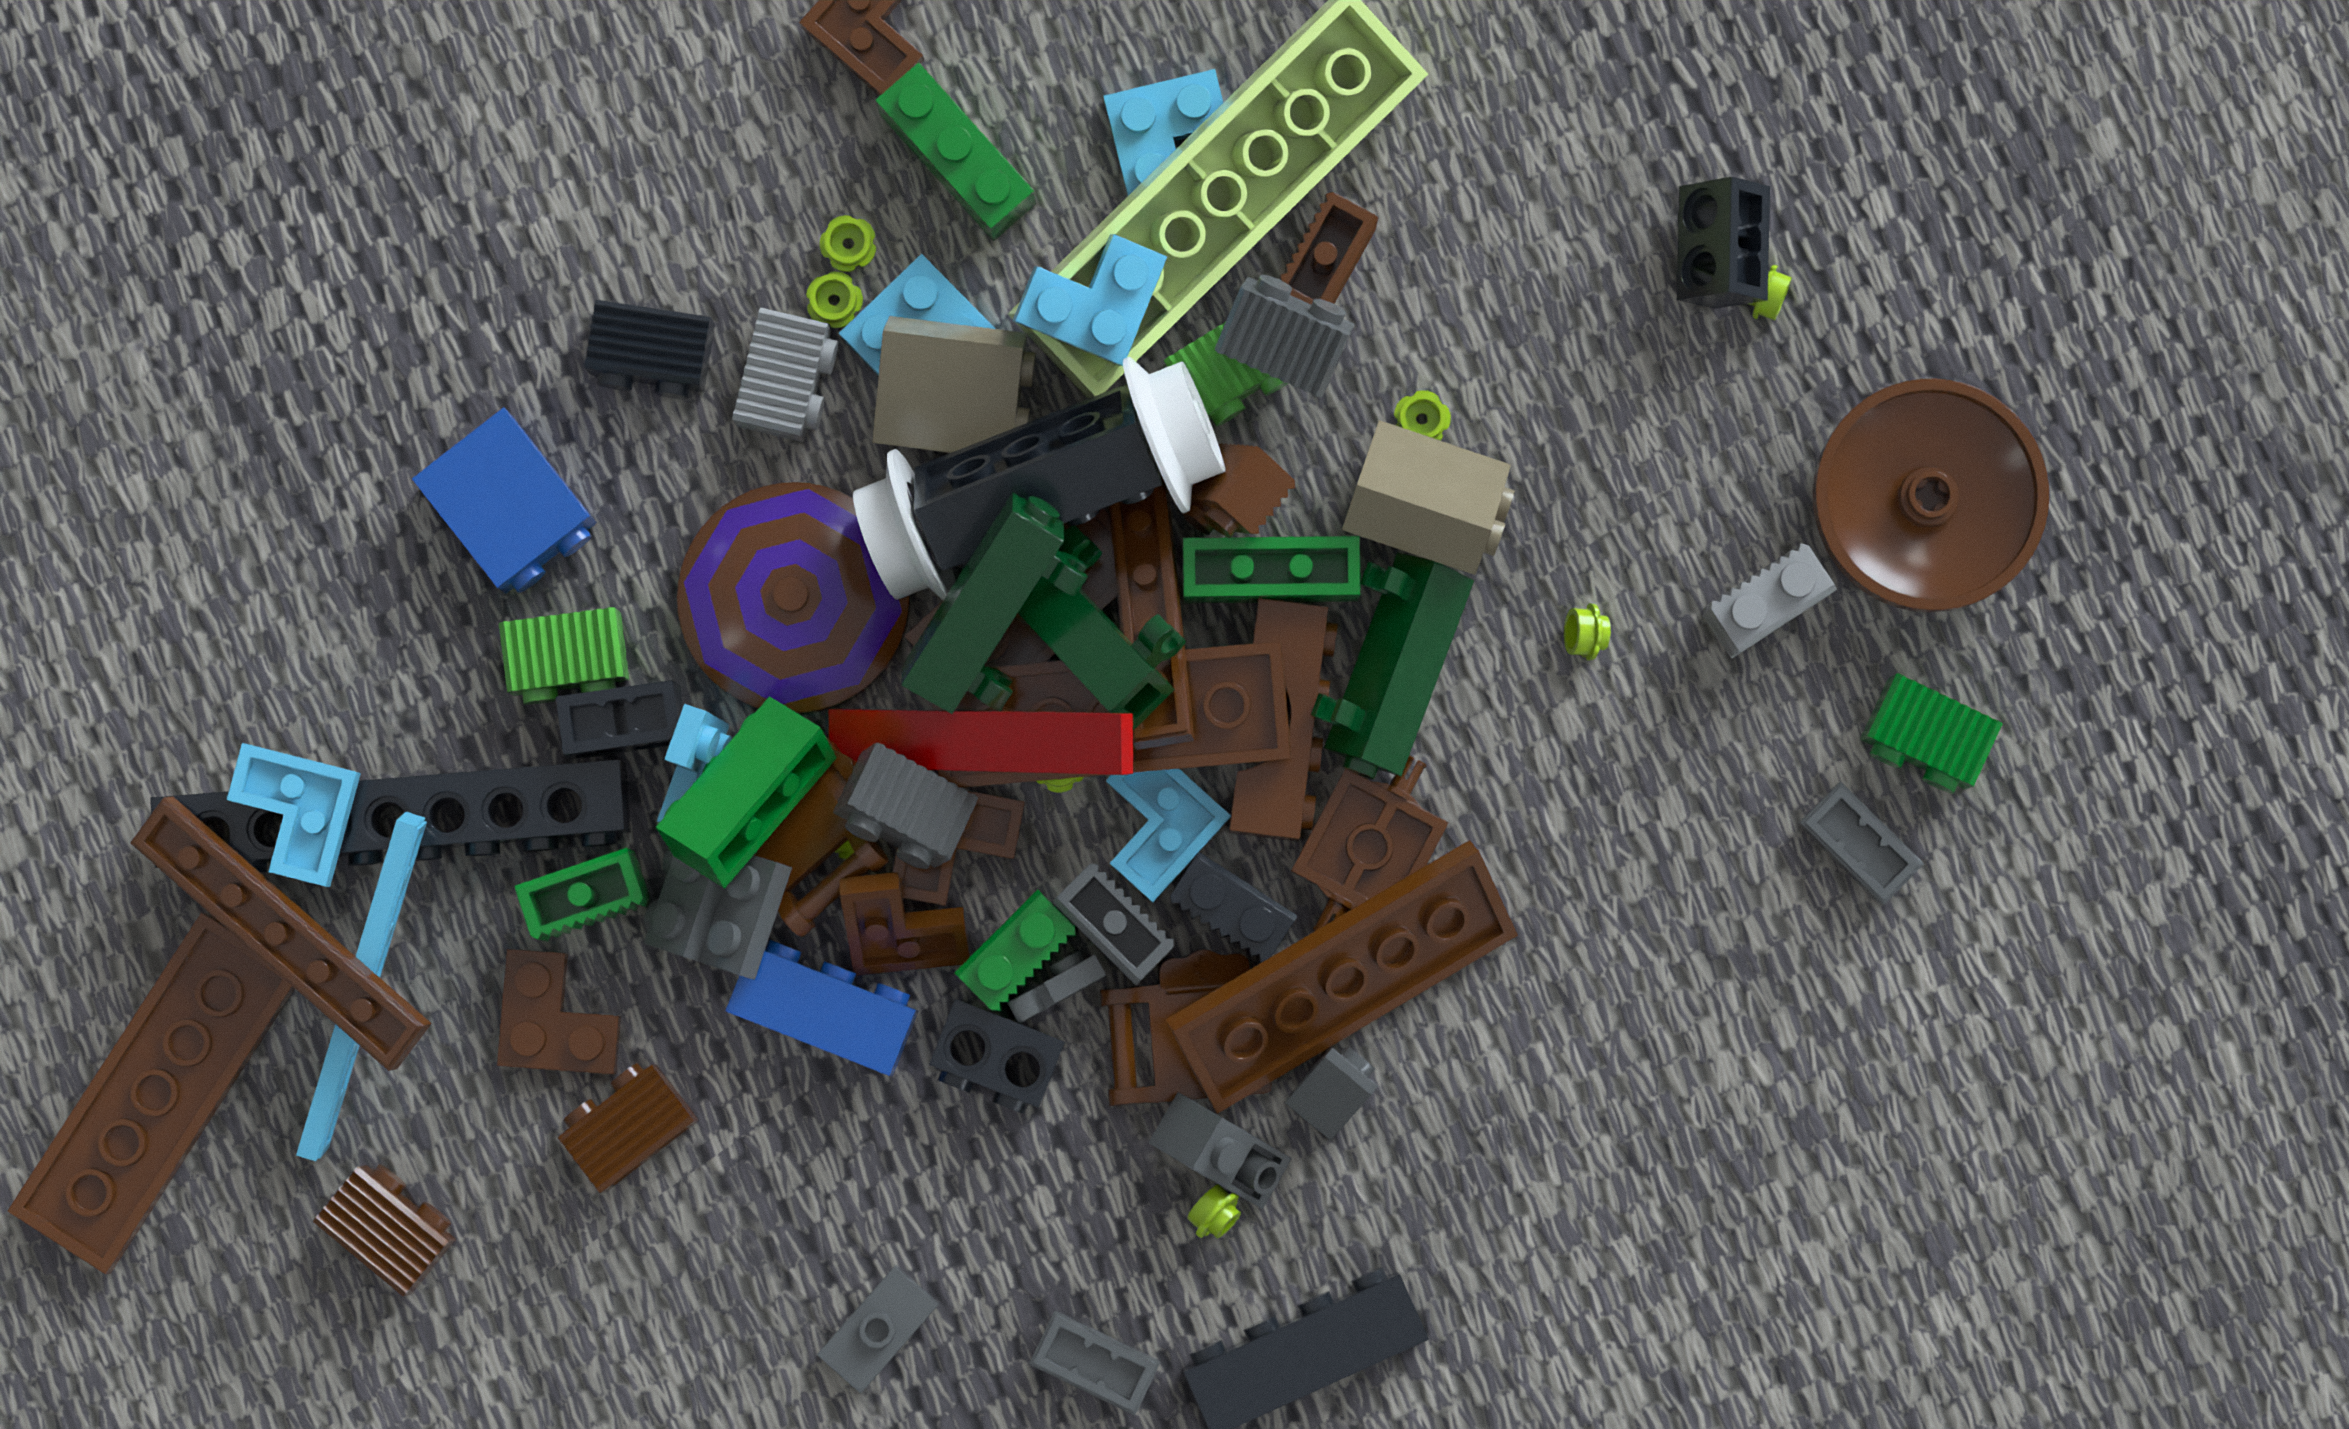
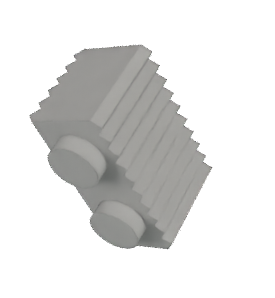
M759 309L732 420L737 427L798 442L805 441L807 429L817 431L825 397L816 395L821 373L831 375L838 351V341L830 339L831 329L828 323L769 309Z
M1800 543L1784 556H1780L1776 561L1771 562L1755 575H1751L1735 588H1731L1727 593L1710 602L1704 608L1703 617L1728 655L1734 658L1832 594L1837 588L1810 546Z

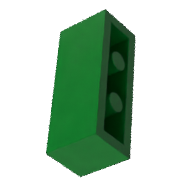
M919 62L875 100L880 116L992 241H995L1036 205L1033 188Z
M1360 537L1183 538L1184 603H1258L1259 598L1285 602H1357L1360 596Z
M769 696L755 713L750 714L744 720L739 732L720 754L713 757L705 765L700 777L686 793L669 806L656 829L675 858L725 889L837 759V756L821 727Z

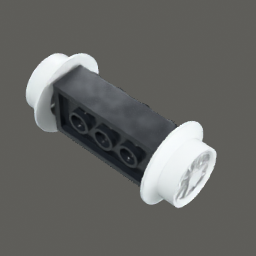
M1131 357L1124 358L1123 369L1127 384L915 467V474L900 451L897 449L889 451L887 454L886 478L853 492V502L858 523L870 556L890 594L898 600L930 588L944 600L955 583L952 567L957 565L958 568L964 569L1012 492L1025 500H1028L1030 496L1042 499L1060 514L1058 519L1069 526H1075L1091 520L1099 513V509L1120 501L1123 504H1133L1147 498L1153 493L1154 488L1162 485V475L1182 513L1190 511L1192 484L1225 472V465L1210 419L1185 364L1181 361L1148 374Z

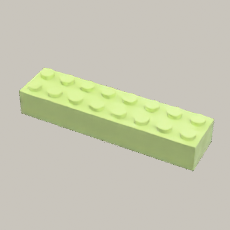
M1328 0L1051 272L1089 287L1110 234L1118 235L1167 256L1127 356L1136 362L1380 123L1428 73L1361 0ZM1019 303L1008 313V315L1012 319L1014 318ZM1016 323L1025 333H1028V336L1087 398H1092L1106 392L1124 374L1123 366Z

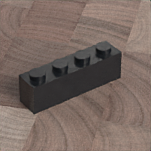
M1383 1267L1374 1269L1351 1280L1355 1290L1335 1300L1332 1299L1329 1291L1298 1304L1297 1307L1301 1314L1298 1317L1279 1324L1276 1315L1245 1328L1243 1331L1247 1340L1226 1349L1223 1341L1219 1340L1190 1353L1194 1364L1183 1368L1184 1374L1208 1428H1236L1429 1340L1401 1275L1395 1272L1387 1276Z

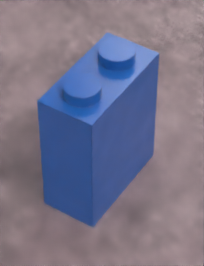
M505 407L412 478L495 586L505 594L513 588L518 593H521L533 586L546 573L542 565L559 552L564 557H568L583 547L592 537L588 530L597 523Z

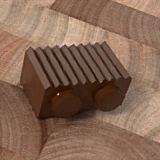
M1335 192L1325 194L1324 203L1319 205L1318 213L1314 214L1313 223L1308 224L1307 233L1303 234L1302 242L1297 244L1296 253L1291 254V261L1289 264H1286L1285 273L1280 274L1279 280L1287 283L1292 288L1290 295L1309 304H1312L1314 299H1322L1335 304L1372 238L1379 218Z
M1221 443L1219 447L1225 465V472L1192 484L1190 511L1182 513V515L1193 527L1206 535H1210L1214 529L1227 538H1231L1235 532L1259 534V525H1266V516H1274L1273 507H1281L1280 498H1288V489H1295V480L1258 446Z
M639 1063L632 1065L610 1083L615 1090L613 1095L598 1106H596L592 1099H589L563 1119L569 1129L559 1135L558 1139L599 1193L609 1191L699 1121L658 1065L651 1064L645 1070H643Z
M379 1164L374 1170L367 1165L358 1166L314 1218L313 1223L403 1297L411 1295L456 1241V1238L446 1231L451 1222L431 1204L424 1201L418 1208L408 1198L403 1196L401 1192L405 1189L406 1184L383 1165Z

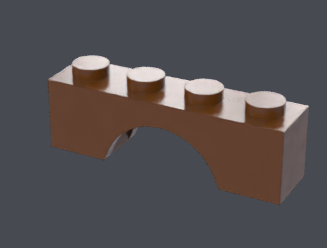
M1261 598L1258 600L1253 644L1277 641L1282 643L1286 699L1290 715L1289 735L1292 759L1264 761L1255 767L1237 772L1229 833L1298 842L1301 829L1312 830L1316 796L1306 795L1305 792L1308 771L1319 773L1323 738L1312 737L1315 717L1311 713L1319 693L1329 696L1330 680L1320 679L1322 656L1334 657L1338 623L1327 622L1329 607Z

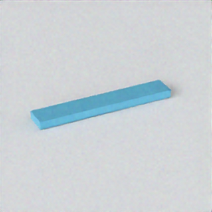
M405 812L396 820L356 953V957L378 977H381L427 824L425 817ZM336 1024L296 1156L317 1161L318 1158L320 1159L330 1146L360 1046Z

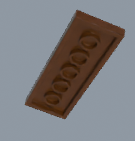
M1281 641L1185 650L1194 741L1136 750L1133 745V773L1292 759ZM1063 661L992 667L1013 679L1009 687L1013 690V693L1001 711L1109 713ZM969 691L966 692L955 709L962 711H997L981 702ZM932 703L933 710H944ZM938 770V776L944 777L948 782L955 783L960 788L1102 775Z
M1469 840L1165 1020L1205 1096L1218 1114L1518 936L1479 850Z
M201 912L7 1212L105 1275L111 1274L295 988L218 920L207 913Z

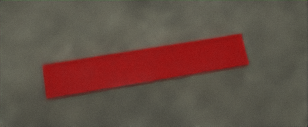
M828 709L829 739L837 745L842 754L847 755L856 762L862 751L875 743H880L886 748L894 750L897 754L904 755L906 759L914 761L917 765L924 766L927 770L1102 775L1133 774V713L955 710L951 714L946 710Z

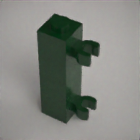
M1012 492L902 664L901 686L953 714L967 691L974 694L987 706L997 711L1002 710L1013 693V690L1009 688L1013 679L995 668L984 666V664L1041 576H1043L1063 592L1075 597L1087 579V575L1084 573L1087 568L1085 563L1068 553L1058 551L1064 542V522L1058 519L1060 514L1054 507L1037 497L1030 496L1028 500H1025Z
M1071 526L1064 532V542L1058 550L1068 553L1087 565L1086 569L1091 567L1103 553L1076 526ZM1041 576L1018 613L1109 713H1133L1134 730L1175 690L1158 672L1156 667L1162 661L1176 655L1185 645L1186 640L1173 626L1157 614L1145 623L1139 632L1138 639L1131 643L1081 588L1074 597L1063 592L1047 578Z
M1397 553L1392 567L1388 566L1387 569L1368 562L1360 584L1381 593V597L1343 698H1338V700L1319 693L1311 713L1313 717L1332 724L1324 748L1345 758L1342 768L1370 779L1376 778L1378 770L1402 776L1474 584V580L1441 563Z

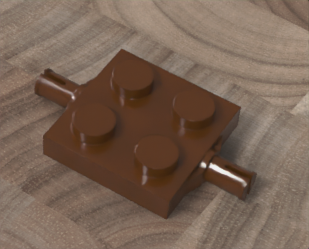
M1409 755L1402 776L1394 775L1390 784L1372 782L1353 771L1344 770L1291 870L1293 874L1316 885L1329 898L1315 927L1313 926V930L1316 931L1325 926L1332 914L1335 915L1333 919L1335 920L1427 865L1449 822L1423 809L1414 797L1411 796L1424 768L1427 767L1425 763L1418 760L1406 780L1405 775L1414 760V757Z

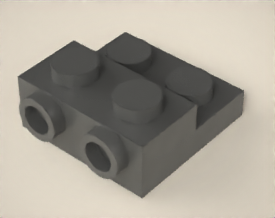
M668 849L663 858V871L666 878L659 899L648 906L644 915V925L648 931L644 944L755 980L792 867L753 855L724 889L675 858Z

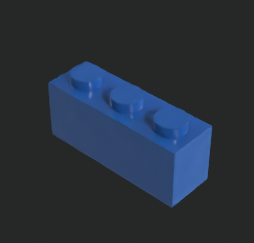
M769 939L755 980L739 975L725 1011L885 1075L893 1076L919 1012L907 1006L911 995L879 982L874 993L852 985L856 973L826 961L823 962L820 971L814 970L798 963L802 952Z

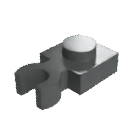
M1080 951L1073 953L1049 967L1054 976L1053 978L1008 1002L1018 1023L1021 1024L1107 977L1096 955L1085 960Z

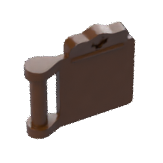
M828 738L827 740L837 759L754 854L755 856L792 867L778 912L785 924L800 937H804L816 926L813 919L840 896L839 878L863 876L869 870L878 872L889 862L888 857L876 841H867L853 835L845 828L847 820L833 813L838 799L843 793V788L847 784L848 778L857 762L842 754L837 745ZM849 840L854 853L798 901L791 890Z
M1201 948L1182 958H1167L1161 961L1157 971L1159 985L1100 989L1101 1007L1108 1006L1114 1089H1108L1109 1106L1173 1101L1178 1092L1191 1100L1207 1098L1165 1019L1250 970L1248 959L1240 953L1218 954ZM1148 1003L1154 1085L1137 1087L1131 1004ZM1272 1082L1263 1086L1262 1088L1258 1089L1250 1095L1266 1094L1270 1092L1272 1088Z

